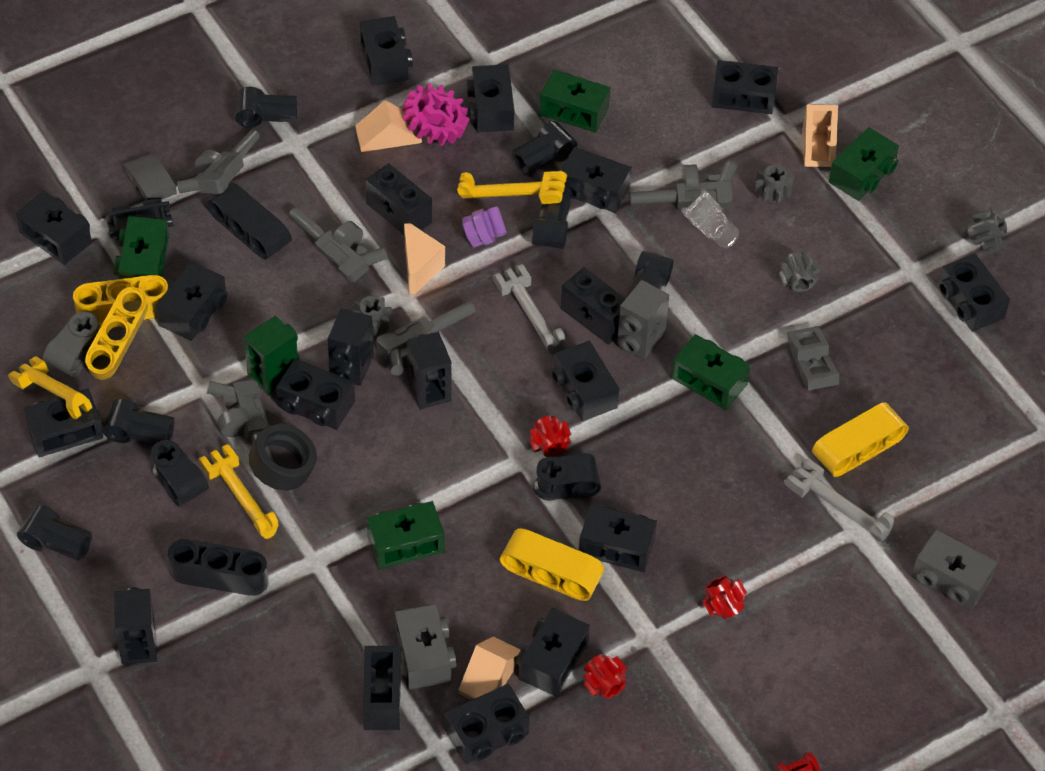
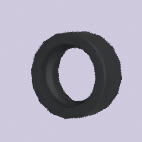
M285 424L270 425L262 430L248 455L249 466L254 475L264 485L283 491L297 489L304 484L317 461V452L312 440L302 430ZM275 445L290 450L297 457L300 468L286 469L275 464L269 458L265 447Z

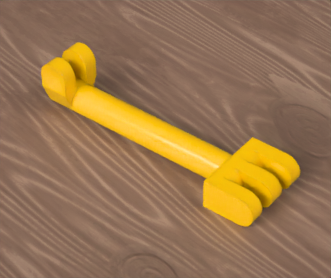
M562 171L544 172L542 182L475 185L473 176L470 173L464 172L460 176L457 191L462 198L539 195L542 204L560 203L563 197L562 193L564 192L567 174Z
M36 356L29 360L31 366L24 363L19 367L21 374L16 371L8 374L10 381L21 389L26 388L31 383H35L66 400V408L75 420L82 416L79 406L85 412L92 409L90 400L82 393L46 375L49 370L45 361Z
M226 444L221 447L226 457L224 459L217 450L210 452V457L214 462L212 465L206 456L198 458L199 465L209 480L221 475L253 521L260 535L265 539L273 537L279 526L278 519L273 511L267 514L263 513L234 472L233 468L239 466V457L231 446Z

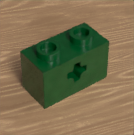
M553 69L540 94L539 115L597 133L609 109L611 87Z
M868 127L832 162L829 183L859 201L865 194L874 192L885 175L889 176L894 172L899 162L896 159L899 145Z
M128 216L127 227L121 228L119 246L123 247L121 256H116L114 263V274L119 275V279L149 275L162 277L169 242L167 220Z
M276 315L244 336L247 374L252 380L258 382L259 387L268 396L276 391L277 385L295 358L300 359L297 352L298 336L296 331L290 324H284Z
M695 334L673 359L671 379L727 410L748 385L751 365L746 363L741 357L721 349L713 341L706 340Z
M433 501L413 503L406 508L390 512L381 511L374 516L366 517L367 537L378 570L445 553V533Z

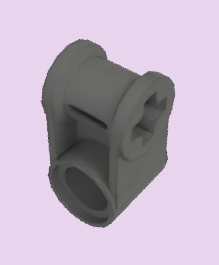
M80 312L72 316L60 333L47 345L43 355L45 363L71 377L77 376L86 364V354L98 333L99 324L96 316L89 312Z

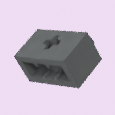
M643 280L638 283L620 306L617 340L619 347L625 352L634 354L644 360L665 335L669 294Z
M936 529L916 558L912 577L917 579L923 586L933 588L948 596L953 602L965 605L973 610L992 581L997 561Z
M437 604L395 611V630L398 644L401 648V657L409 690L450 683L451 668H456V658L453 646H446L445 638L449 637L448 623L446 617H439Z

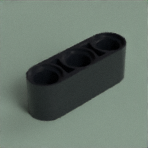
M235 183L229 185L223 193L217 194L207 201V206L212 216L264 260L292 241L288 228Z
M189 539L177 540L168 548L167 555L170 574L176 582L248 596L262 594L269 585L267 561L259 552ZM189 560V562L180 563V561ZM223 566V568L214 569V567ZM250 572H257V574L248 575Z

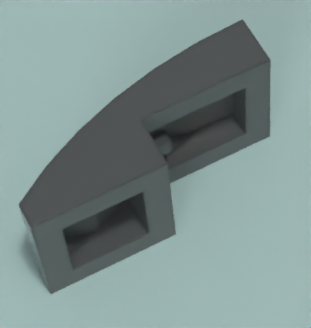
M153 154L123 164L124 170L136 190H140L145 201L152 199L162 200L177 194L175 183L161 162Z
M815 326L787 332L792 355L807 390L839 385V372L829 357V344L820 328Z

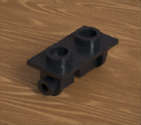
M152 199L145 201L143 206L130 208L129 205H120L112 208L111 212L106 213L107 224L114 223V225L108 226L110 238L117 237V240H119L121 228L127 227L128 216L167 220L168 227H173L171 214L165 215V213L170 212L169 201L162 202L161 199Z

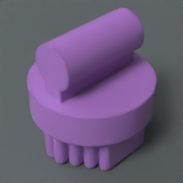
M493 207L487 211L479 209L474 211L472 215L463 218L462 225L466 237L474 248L483 244L493 243L496 237L507 234L499 207Z

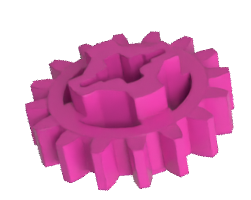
M428 83L425 89L418 85L415 91L409 92L402 107V111L405 112L402 119L403 121L410 122L407 128L409 131H418V139L425 136L427 137L428 144H432L433 140H437L440 146H443L446 140L453 144L457 137H462L469 122V118L466 117L469 110L468 108L461 107L464 101L462 98H453V90L446 93L444 92L443 85H440L438 89H434L432 84Z

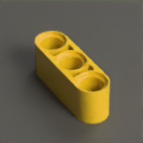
M149 275L82 284L73 292L76 314L80 312L92 313L96 316L98 324L102 325L118 294L127 287H136L144 292L147 299L148 311L144 320L157 318L156 305L168 291L167 281L161 276ZM130 298L126 300L123 307L127 311L133 312L138 310L142 303L136 298Z
M127 287L118 294L86 354L87 369L95 379L105 380L114 375L147 315V299L144 292L139 288ZM130 298H136L142 304L138 310L130 312L124 309V303ZM119 326L126 330V334L121 340L115 341L108 337V333L113 327ZM100 355L107 356L111 360L109 366L102 370L92 366L93 360Z
M883 402L821 437L813 446L812 453L832 476L839 477L898 443L907 434L909 426L888 403Z
M516 529L499 559L502 566L508 571L581 601H587L591 598L605 571L604 565L597 558L526 529Z

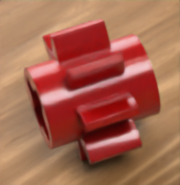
M545 416L538 419L534 423L533 429L529 431L531 435L529 441L534 453L542 451L545 457L562 455L567 450V444L571 443L569 436L572 434L567 422L559 423L558 419L554 416Z
M723 575L706 585L705 590L707 594L704 595L706 599L702 602L710 616L717 613L722 619H727L738 614L745 607L743 600L746 599L744 595L747 594V591L740 579L733 581L727 575Z
M600 654L586 664L584 668L586 674L583 676L586 681L583 685L593 697L599 694L606 699L612 698L626 686L625 678L627 676L624 672L627 670V667L618 656L612 659L610 656Z

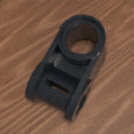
M162 440L152 447L153 475L178 507H181L209 489L208 482L200 468L192 463L177 443L171 440Z
M581 453L573 456L546 457L539 461L536 474L538 477L534 483V491L543 500L553 501L577 497L589 498L597 495L602 489L596 459L592 454ZM548 466H551L550 473H547ZM551 485H554L553 491L550 492Z

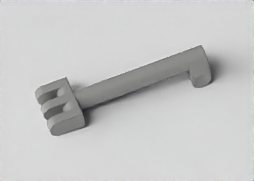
M523 264L516 266L518 277L511 268L504 270L507 281L504 280L500 273L494 274L492 276L493 281L501 295L504 296L513 292L549 353L559 352L565 343L564 333L561 328L553 330L552 333L525 287L531 286V276Z
M805 459L801 463V467H797L793 471V476L789 475L784 480L785 485L800 497H803L809 490L813 491L881 541L887 538L893 527L894 518L889 513L884 512L877 521L823 483L820 479L823 477L824 469L810 459Z

